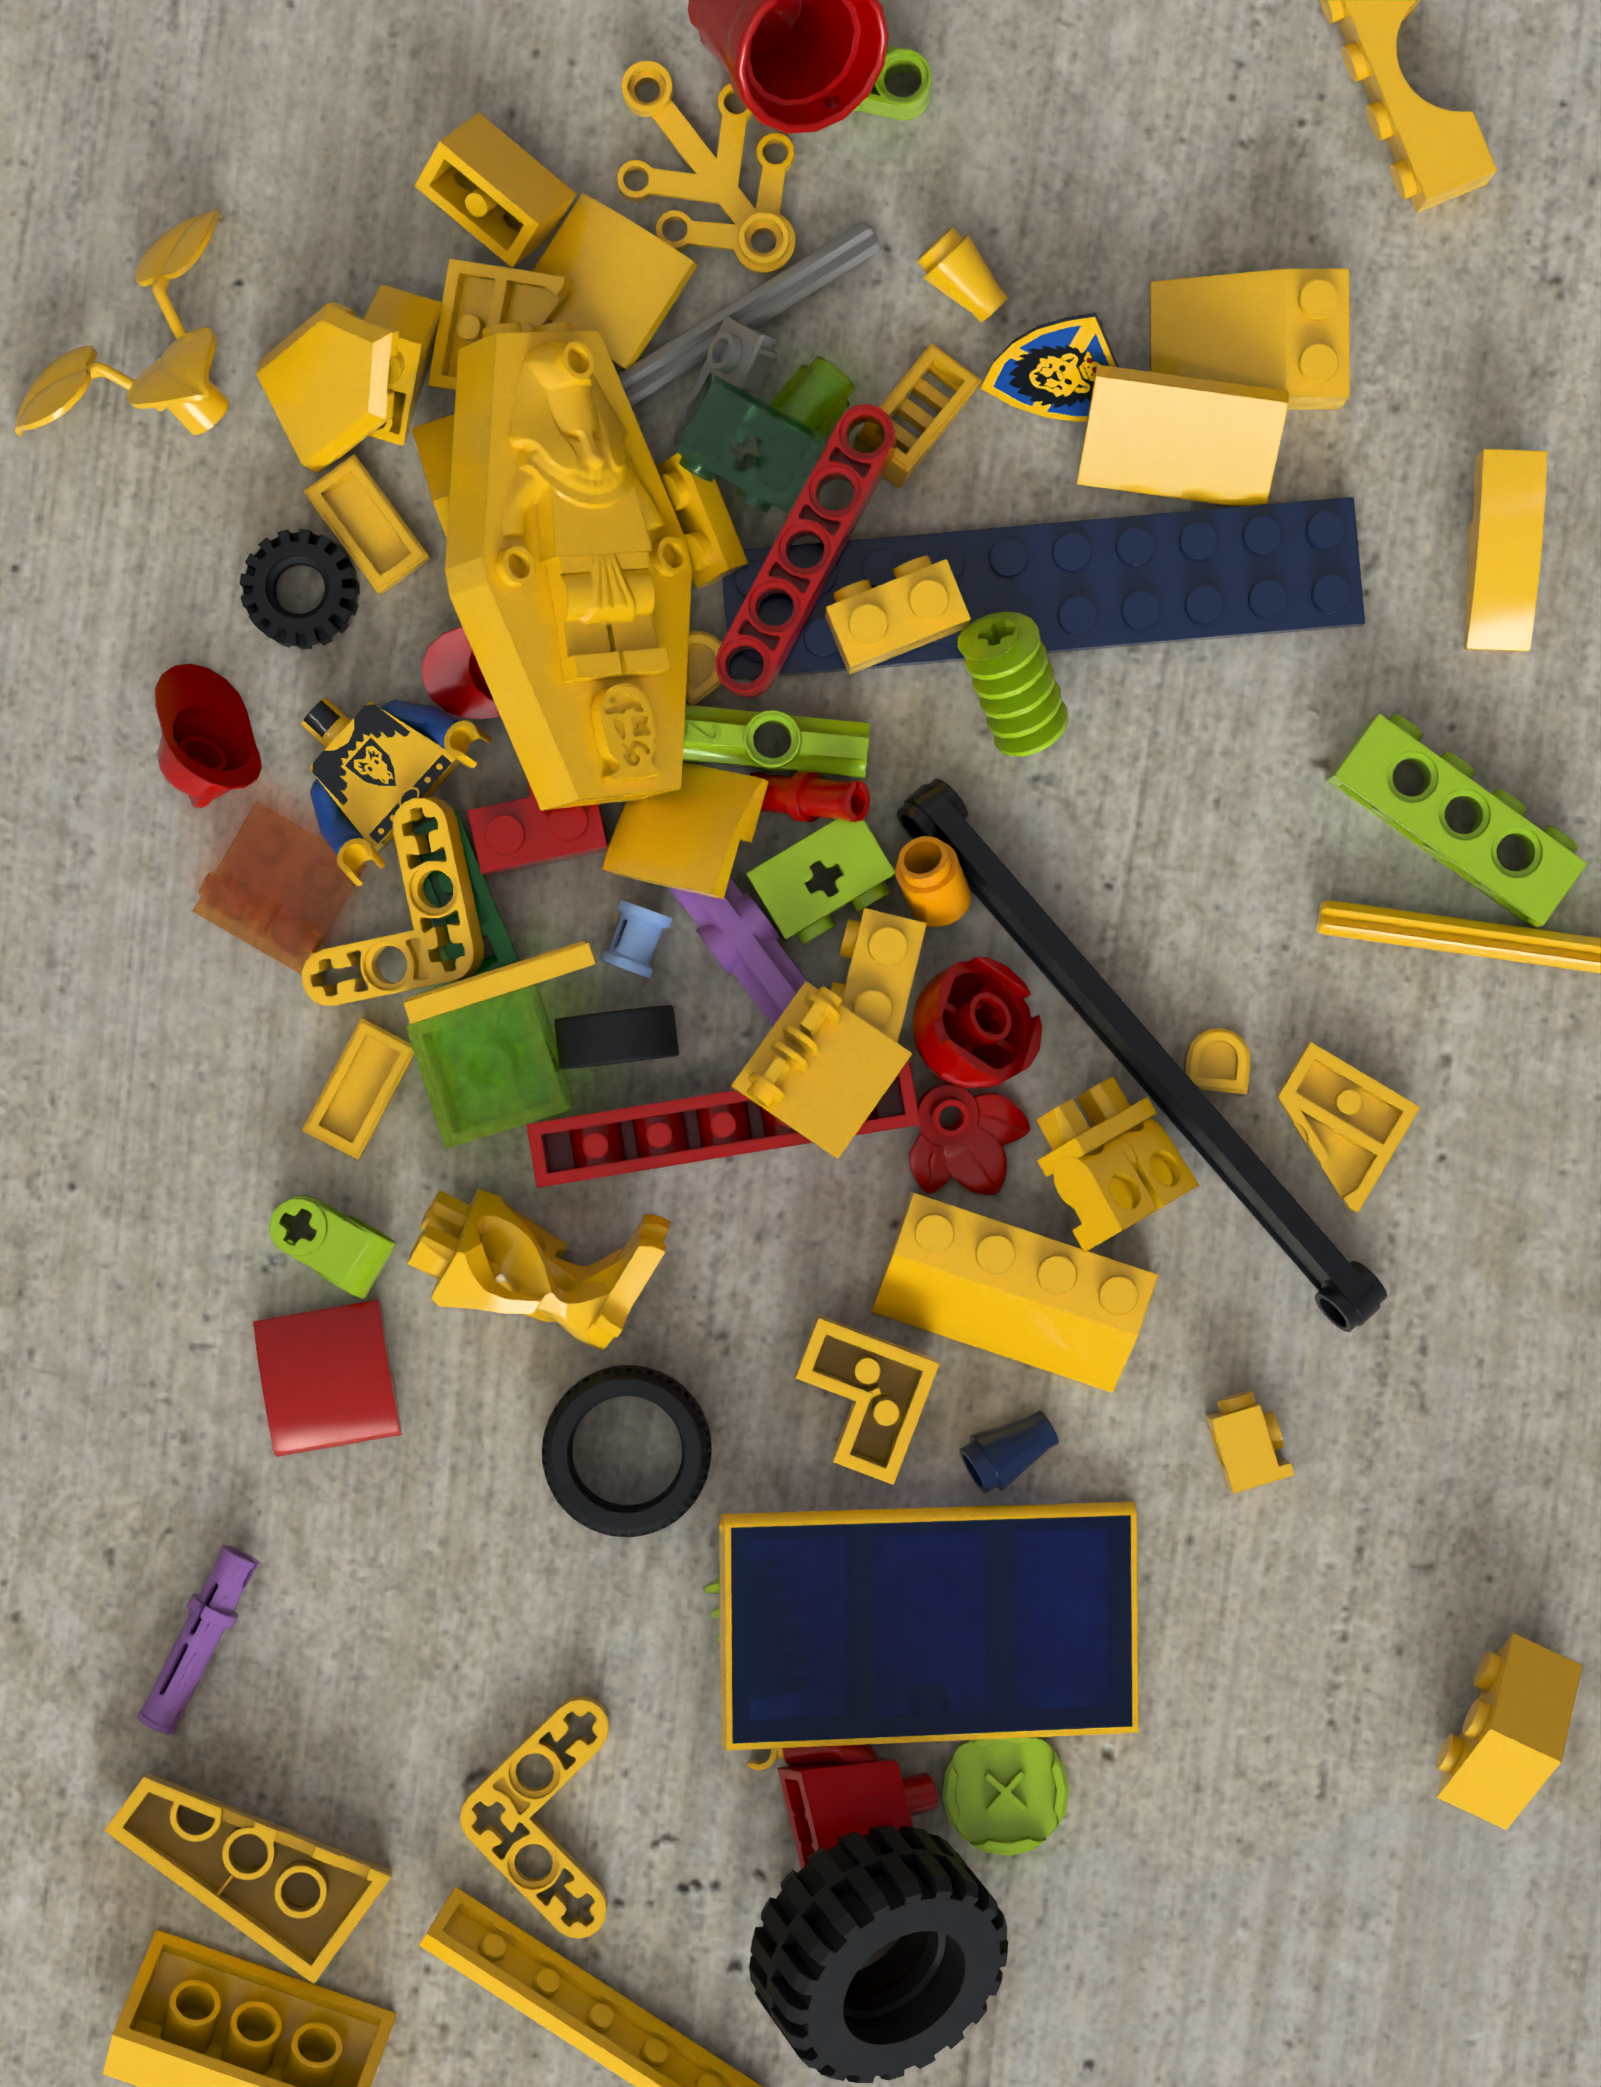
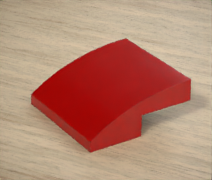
M379 1299L253 1321L265 1409L273 1451L276 1457L402 1435L395 1377L390 1367L383 1308Z

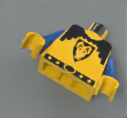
M327 697L316 704L301 723V726L326 748L310 766V770L316 777L311 786L310 796L320 832L337 855L339 868L356 886L363 884L357 876V870L363 862L373 860L380 869H383L385 861L377 851L381 852L394 838L393 819L396 810L404 802L412 798L431 797L461 763L470 768L476 767L478 763L467 756V749L476 739H482L490 744L492 742L491 736L472 722L460 721L440 708L431 705L394 699L385 703L382 707H378L369 702L351 720Z

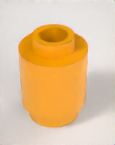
M923 836L911 840L901 849L895 867V875L912 916L917 921L927 923L926 926L942 927L959 920L968 910L972 896L953 848L938 838Z

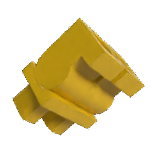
M1113 1076L1076 1097L1091 1122L1092 1128L1089 1127L1073 1098L1036 1119L1053 1149L1052 1152L1038 1159L1037 1162L1046 1177L1053 1174L1058 1194L1065 1203L1074 1208L1082 1222L1072 1232L1084 1253L1200 1186L1166 1131L1157 1121L1151 1118L1157 1112L1149 1098L1146 1097L1130 1106Z

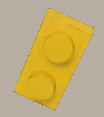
M702 445L683 449L658 465L656 468L688 543L692 564V579L696 589L721 581L722 577L730 575L749 564Z

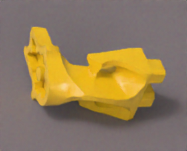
M478 1188L471 1202L467 1204L438 1190L423 1216L419 1227L422 1232L415 1242L407 1264L437 1278L431 1299L439 1307L523 1314L544 1322H558L563 1329L576 1339L602 1351L614 1337L618 1338L630 1309L665 1254L667 1245L663 1242L671 1221L659 1215L646 1213L623 1248L615 1250L591 1265L579 1266L560 1259L567 1248V1243L553 1236L508 1205L503 1197Z

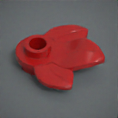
M940 1083L932 1086L920 1097L917 1103L920 1125L917 1128L920 1133L909 1151V1165L914 1179L927 1194L940 1189L951 1177L973 1193L982 1195L998 1194L1002 1189L1007 1173L1006 1154L1002 1146L1019 1140L1030 1132V1125L1026 1116L1010 1099L999 1093L989 1092L973 1096L964 1087L956 1086L952 1083ZM948 1106H956L958 1109L957 1120L950 1126H941L939 1122L941 1111Z

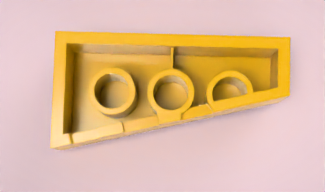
M149 1772L142 1778L104 1830L313 1984H315L392 1877V1870Z

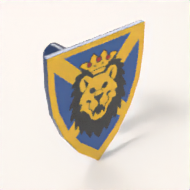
M1097 313L1066 317L1038 325L1014 339L994 359L980 389L1012 407L1045 418L1071 422H1087L1097 364L1119 367Z

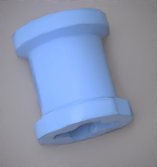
M619 899L616 908L621 915L609 948L601 951L599 960L651 978L654 969L650 963L663 929L671 927L673 919Z

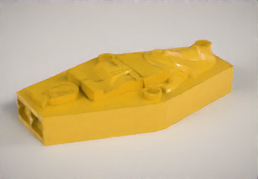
M515 322L486 327L482 330L483 339L458 349L445 575L452 604L541 811L639 800L680 789L682 784L692 564L687 540L600 331H573L571 322L544 324L534 328V332H522L521 324Z

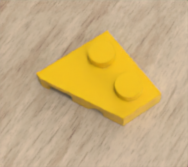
M449 259L428 386L456 392L458 349L483 339L482 330L492 325L515 322L521 324L522 332H534V328L548 324L571 291L573 280L565 276Z
M1307 1042L1275 1096L1346 1208L1356 1213L1360 1211L1421 1108L1312 1042Z

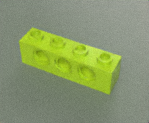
M1379 713L1372 717L1326 781L1530 928L1543 926L1588 864L1575 854L1579 845L1568 835L1551 825H1547L1545 830L1542 831L1523 817L1527 811L1526 806L1506 791L1495 788L1491 794L1471 779L1476 773L1475 770L1458 756L1444 750L1441 756H1438L1419 742L1424 736L1422 731L1402 716L1392 713L1389 719ZM1398 763H1411L1421 771L1423 786L1417 796H1406L1396 789L1393 783V771ZM1452 799L1465 801L1474 812V824L1467 834L1453 831L1446 823L1445 809ZM1505 836L1518 839L1525 848L1526 860L1518 871H1510L1504 868L1497 858L1498 844Z

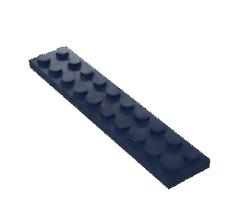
M1354 497L849 540L777 677L847 671L825 617L826 607L836 603L833 593L848 585L869 579L872 588L896 579L893 572L894 568L929 555L932 564L947 559L971 620L969 624L988 614L999 612L1021 613L1032 618L1038 626L1041 642L1046 647L1047 654L1363 626L1365 624ZM824 544L792 545L789 551V561L799 568H811L822 559ZM772 547L743 550L749 564L730 575L722 577L727 632ZM774 593L767 596L759 608L761 621L771 626L784 624L792 616L794 610L793 600L788 595L782 593ZM962 630L866 669L965 661V657L958 649V636ZM742 650L737 653L730 662L731 678L734 681L757 679L764 667L761 654L753 650Z

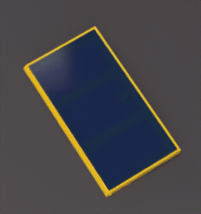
M1133 1501L724 1513L720 1515L721 1747L723 1749L749 1750L1139 1733L1137 1510Z

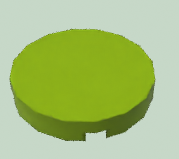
M1041 1737L965 1740L956 1747L944 1768L941 1794L948 1820L963 1839L985 1853L1012 1856L1034 1850L1046 1841V1838L1059 1826L1067 1810L1069 1785L1062 1760L1049 1743Z

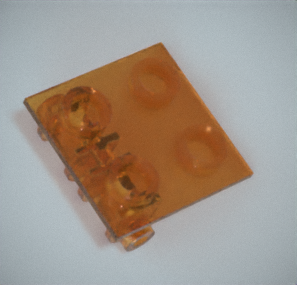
M256 801L215 873L209 872L198 890V894L201 897L192 912L302 975L301 972L305 961L319 949L355 884L339 868L337 855L326 841ZM364 863L357 870L358 878H360L367 866Z

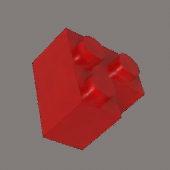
M528 780L530 797L467 810L480 872L485 877L607 852L609 847L600 804L541 811Z

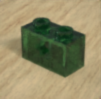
M712 372L707 376L673 437L674 451L682 455L679 464L683 468L709 482L713 481L716 474L739 486L735 492L737 497L752 507L766 513L769 512L772 505L786 513L789 512L826 447L822 433ZM750 435L754 436L758 451L760 452L759 456L747 453L743 456L742 460H737L732 444L733 439L740 443H745Z

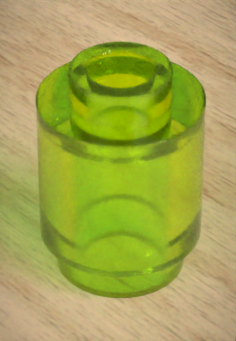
M816 356L809 366L805 364L800 365L764 409L763 413L770 421L765 431L780 446L793 454L800 447L808 452H813L850 407L851 404L848 398L856 387L836 366L826 359Z

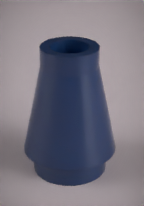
M1039 1410L1026 1418L970 1435L971 1443L960 1448L959 1452L975 1484L983 1493H987L996 1487L1003 1491L1048 1449L1059 1444V1440L1050 1421Z

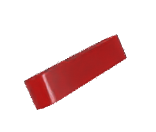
M870 404L856 405L848 409L839 419L718 650L715 666L720 681L735 695L744 698L758 697L767 692L773 685L887 469L897 444L893 423L888 414L881 408ZM871 422L877 424L885 433L883 443L877 450L871 453L857 452L849 445L851 431L861 423ZM836 479L847 481L854 488V496L852 502L846 508L832 511L824 508L819 503L820 490L827 482ZM801 537H815L824 544L823 557L819 563L811 568L804 569L793 565L789 561V551L792 544ZM774 593L788 595L794 604V610L790 619L779 626L767 625L761 621L759 616V608L762 601ZM742 650L756 651L763 658L764 667L762 673L751 683L742 684L735 682L730 676V662Z

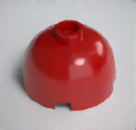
M975 957L970 961L957 962L936 974L925 985L916 1000L911 1028L916 1049L926 1066L940 1079L964 1088H988L1003 1083L1031 1066L1040 1051L1042 1023L1040 1015L1031 1017L1030 1008L1024 999L1032 994L1019 976L1007 965L989 957Z

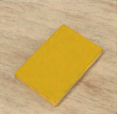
M1097 364L1078 468L1077 485L1237 507L1265 505L1268 502L1288 409L1289 391Z

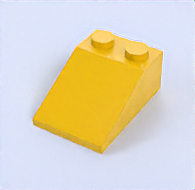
M1349 268L1275 269L1151 281L1150 372L1289 391L1287 410H1340L1350 398Z

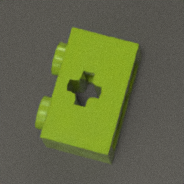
M836 819L746 873V877L785 942L797 935L803 945L835 927L836 925L830 915L851 902L857 912H860L890 894L891 892L885 882L895 876L894 869L864 819L856 822ZM820 864L825 871L838 868L842 876L835 881L837 893L834 896L828 898L822 890L812 894L809 892L806 885L813 880L811 870L813 866Z

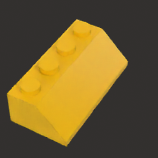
M911 1191L871 1312L1113 1393L1138 1338L1159 1275L1089 1250L1084 1253L1080 1247Z
M156 1929L113 2031L103 2075L138 2087H372L397 2013Z

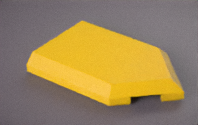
M337 302L327 303L259 360L256 375L301 465L316 473L324 471L393 417L395 390L388 388L390 358L397 356L399 330L381 322L372 324L355 316V312L352 309Z

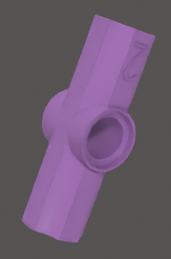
M729 878L724 900L668 887L681 906L688 911L699 926L696 932L729 976L731 974L736 976L770 1024L774 1026L804 982H810L794 960L789 958L778 943L780 936L747 892L742 894L731 878Z

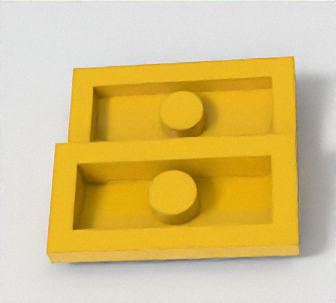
M582 193L532 271L565 276L573 280L571 291L548 323L571 322L573 331H600L613 364L623 370H628L638 361L698 266L690 258L652 233Z
M683 762L680 789L644 799L626 801L610 841L602 870L617 876L724 900L739 842L752 843L769 781L754 776Z

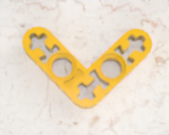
M437 797L412 798L404 802L396 810L393 819V835L414 930L326 948L313 953L305 961L301 973L304 990L314 1002L323 1006H336L452 982L473 975L481 966L484 958V944L458 821L453 809L446 801ZM421 808L425 817H435L438 822V829L429 832L428 836L431 852L445 850L446 860H432L419 865L417 855L430 854L426 836L424 834L415 835L413 831V822H417L422 818ZM435 870L445 873L453 884L452 898L443 907L432 905L424 894L426 877ZM458 913L460 922L447 924L452 944L462 943L465 951V956L456 959V969L452 960H441L439 955V948L448 945L446 925L433 928L431 918H443ZM388 946L400 949L407 960L405 976L398 982H391L385 979L378 968L380 953ZM331 964L336 969L360 965L363 977L341 981L337 984L336 990L334 984L324 985L322 972L330 970ZM365 984L368 985V990L365 989Z
M584 1695L570 1697L561 1703L471 1791L463 1803L460 1814L461 1828L467 1838L559 1932L566 1937L576 1939L591 1936L604 1923L608 1907L606 1892L600 1883L533 1815L601 1749L607 1740L610 1728L607 1710L595 1698ZM573 1711L577 1716L582 1717L589 1711L596 1717L592 1725V1731L596 1737L589 1741L585 1736L580 1735L568 1745L565 1753L575 1759L566 1765L558 1749L541 1738L547 1732H550L557 1743L567 1733L570 1726L566 1715ZM533 1753L542 1754L548 1758L554 1770L551 1781L540 1788H532L523 1784L517 1773V1765L521 1758ZM481 1801L488 1807L496 1801L502 1804L504 1810L500 1820L511 1833L514 1832L519 1822L528 1829L513 1840L506 1854H502L496 1848V1846L503 1843L505 1836L495 1826L490 1824L482 1830L475 1824L479 1815V1811L475 1806L478 1802ZM530 1844H538L546 1848L551 1854L553 1862L548 1874L535 1879L523 1875L516 1864V1855L521 1848ZM564 1868L573 1876L565 1879L563 1886L576 1898L583 1897L586 1893L593 1898L589 1909L593 1918L588 1921L580 1915L572 1921L565 1917L564 1914L567 1910L568 1902L557 1889H555L549 1900L540 1893L554 1885Z

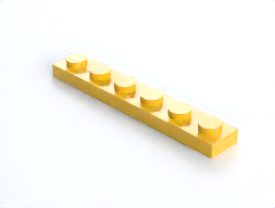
M457 1887L447 1897L419 1943L420 1947L635 2087H763Z

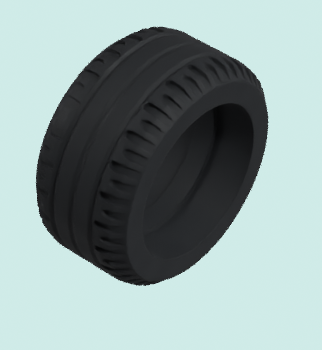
M618 1365L604 1368L589 1374L574 1384L563 1395L552 1411L542 1442V1464L545 1478L559 1505L578 1523L595 1532L614 1537H638L651 1534L670 1526L681 1518L695 1503L705 1485L712 1454L709 1426L700 1405L693 1395L681 1383L669 1375L649 1367L637 1365ZM620 1396L643 1398L661 1407L675 1423L682 1444L681 1464L672 1483L657 1497L635 1505L615 1504L595 1495L582 1482L573 1460L574 1435L583 1417L599 1403Z

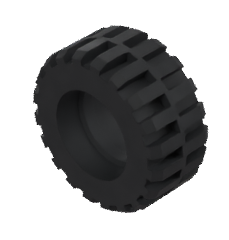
M883 1825L870 1827L869 1834L863 1836L858 1832H851L838 1838V1845L827 1851L820 1847L807 1857L810 1862L798 1873L792 1869L780 1882L782 1891L777 1898L769 1897L761 1912V1920L764 1924L762 1927H755L750 1949L752 1956L750 1957L749 1971L751 1982L756 1988L755 1995L798 2057L809 2068L817 2069L820 2075L840 2081L847 2079L848 2082L873 2083L875 2076H880L881 2079L888 2081L904 2076L905 2069L914 2065L921 2069L936 2061L934 2055L946 2046L950 2049L955 2047L964 2039L962 2032L970 2023L978 2024L987 2012L986 2000L989 1995L996 1996L1002 1982L1003 1972L999 1968L1005 1967L1007 1963L1008 1940L1004 1914L998 1908L997 1901L961 1856L947 1841L938 1835L928 1834L925 1829L900 1826L897 1831L894 1826ZM899 1938L885 1955L871 1965L859 1970L865 1961L876 1951Z

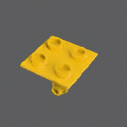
M805 981L731 1087L827 1153L839 1159L907 1063L912 1053L842 1006V999L824 986L817 989Z

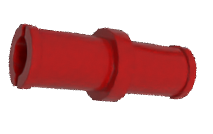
M799 771L794 776L771 775L764 772H752L749 774V776L769 781L760 812L789 814L792 819L800 822L812 823L819 817L856 822L862 821L865 818L870 807L869 789L863 781L822 779L817 772Z

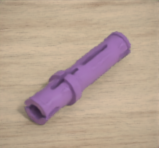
M222 1545L220 1554L200 1594H192L187 1604V1608L191 1612L148 1698L137 1715V1719L144 1725L163 1734L169 1735L170 1733L174 1735L182 1714L202 1678L225 1629H232L238 1618L235 1609L254 1571L260 1564L253 1556L238 1548Z

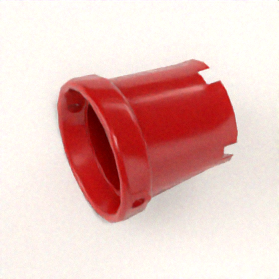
M689 0L688 14L690 22L698 29L702 44L728 70L733 91L760 123L786 134L818 132L845 119L869 96L884 68L889 32L883 5L879 0Z

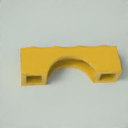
M1319 0L1326 19L1330 24L1338 21L1347 45L1342 46L1341 51L1348 74L1355 83L1362 80L1371 101L1370 104L1366 105V115L1371 130L1378 141L1387 140L1395 162L1390 164V173L1399 196L1403 200L1410 198L1416 213L1487 185L1497 172V169L1474 113L1445 110L1428 103L1412 90L1401 72L1396 48L1398 31L1401 23L1415 10L1420 0Z

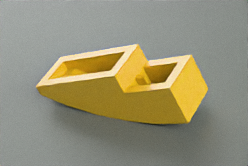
M1483 449L1475 456L1473 520L1469 523L1465 650L1530 651L1543 542L1548 451Z

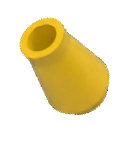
M953 226L916 260V263L925 271L922 279L972 313L980 323L984 322L1008 299L1007 294L998 285L970 235L967 234L962 237Z

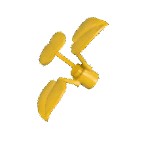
M218 208L189 218L169 229L147 249L137 266L135 281L141 287L152 285L153 294L176 338L163 353L162 357L158 358L154 364L146 368L134 380L101 361L95 362L98 353L93 346H82L63 354L50 363L37 376L25 394L18 411L14 431L20 438L24 430H33L44 426L68 412L86 392L91 379L105 377L129 390L127 401L133 408H156L158 412L167 408L192 435H200L206 432L224 416L229 407V399L209 379L210 367L216 351L217 336L209 327H201L186 333L167 293L170 280L185 274L204 252L219 218H222V212Z

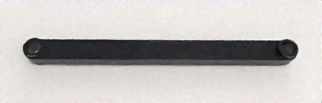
M937 778L929 784H923L906 798L903 806L897 810L896 815L908 836L912 840L923 836L935 837L953 848L970 890L1319 1291L1315 1295V1301L1323 1314L1335 1326L1345 1332H1351L1356 1326H1362L1380 1309V1304L1387 1298V1292L1380 1280L1363 1264L1357 1261L1349 1262L969 825L965 820L968 818L967 807L957 792L946 782Z

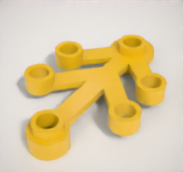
M640 61L630 66L625 72L621 83L623 100L626 106L638 116L651 117L694 173L651 168L644 161L630 160L624 163L617 173V184L621 195L631 202H642L653 195L719 204L733 224L691 221L686 213L679 210H670L659 217L656 223V237L679 252L687 249L689 246L734 251L739 263L754 273L769 274L782 269L792 258L796 244L795 232L791 223L780 214L785 173L794 162V146L791 140L781 133H769L759 141L756 149V158L759 167L762 169L756 207L754 208L739 188L746 125L753 117V114L748 108L740 114H733L726 109L724 105L726 99L736 94L732 89L731 83L723 87L718 95V112L722 119L716 158L672 102L673 86L668 71L654 61ZM643 83H653L659 88L660 93L654 101L643 102L637 98L636 90ZM779 144L786 149L788 154L782 163L771 164L765 160L763 152L769 145ZM630 172H643L648 177L647 186L640 191L629 190L625 186L624 180ZM671 221H679L686 226L687 233L679 241H670L663 234L665 225ZM762 232L771 234L776 240L774 249L768 253L756 251L751 243L757 234Z

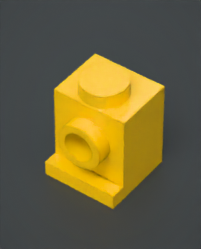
M1253 1390L1235 1393L1218 1399L1216 1402L1219 1411L1205 1414L1226 1488L1233 1494L1295 1475L1290 1461L1284 1457L1276 1458L1274 1451L1284 1448L1276 1416L1273 1411L1263 1414L1261 1405L1257 1403Z

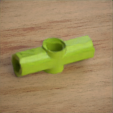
M685 705L683 761L758 768L769 773L808 771L817 772L820 775L865 779L871 723L787 715L777 710L755 712ZM767 725L782 727L791 738L790 748L784 755L778 758L764 757L757 752L754 746L755 735L761 728Z

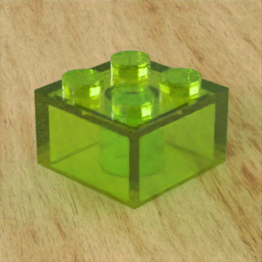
M537 983L406 1026L445 1149L566 1112L576 1103L566 1071L561 1070L559 1067L557 1043Z

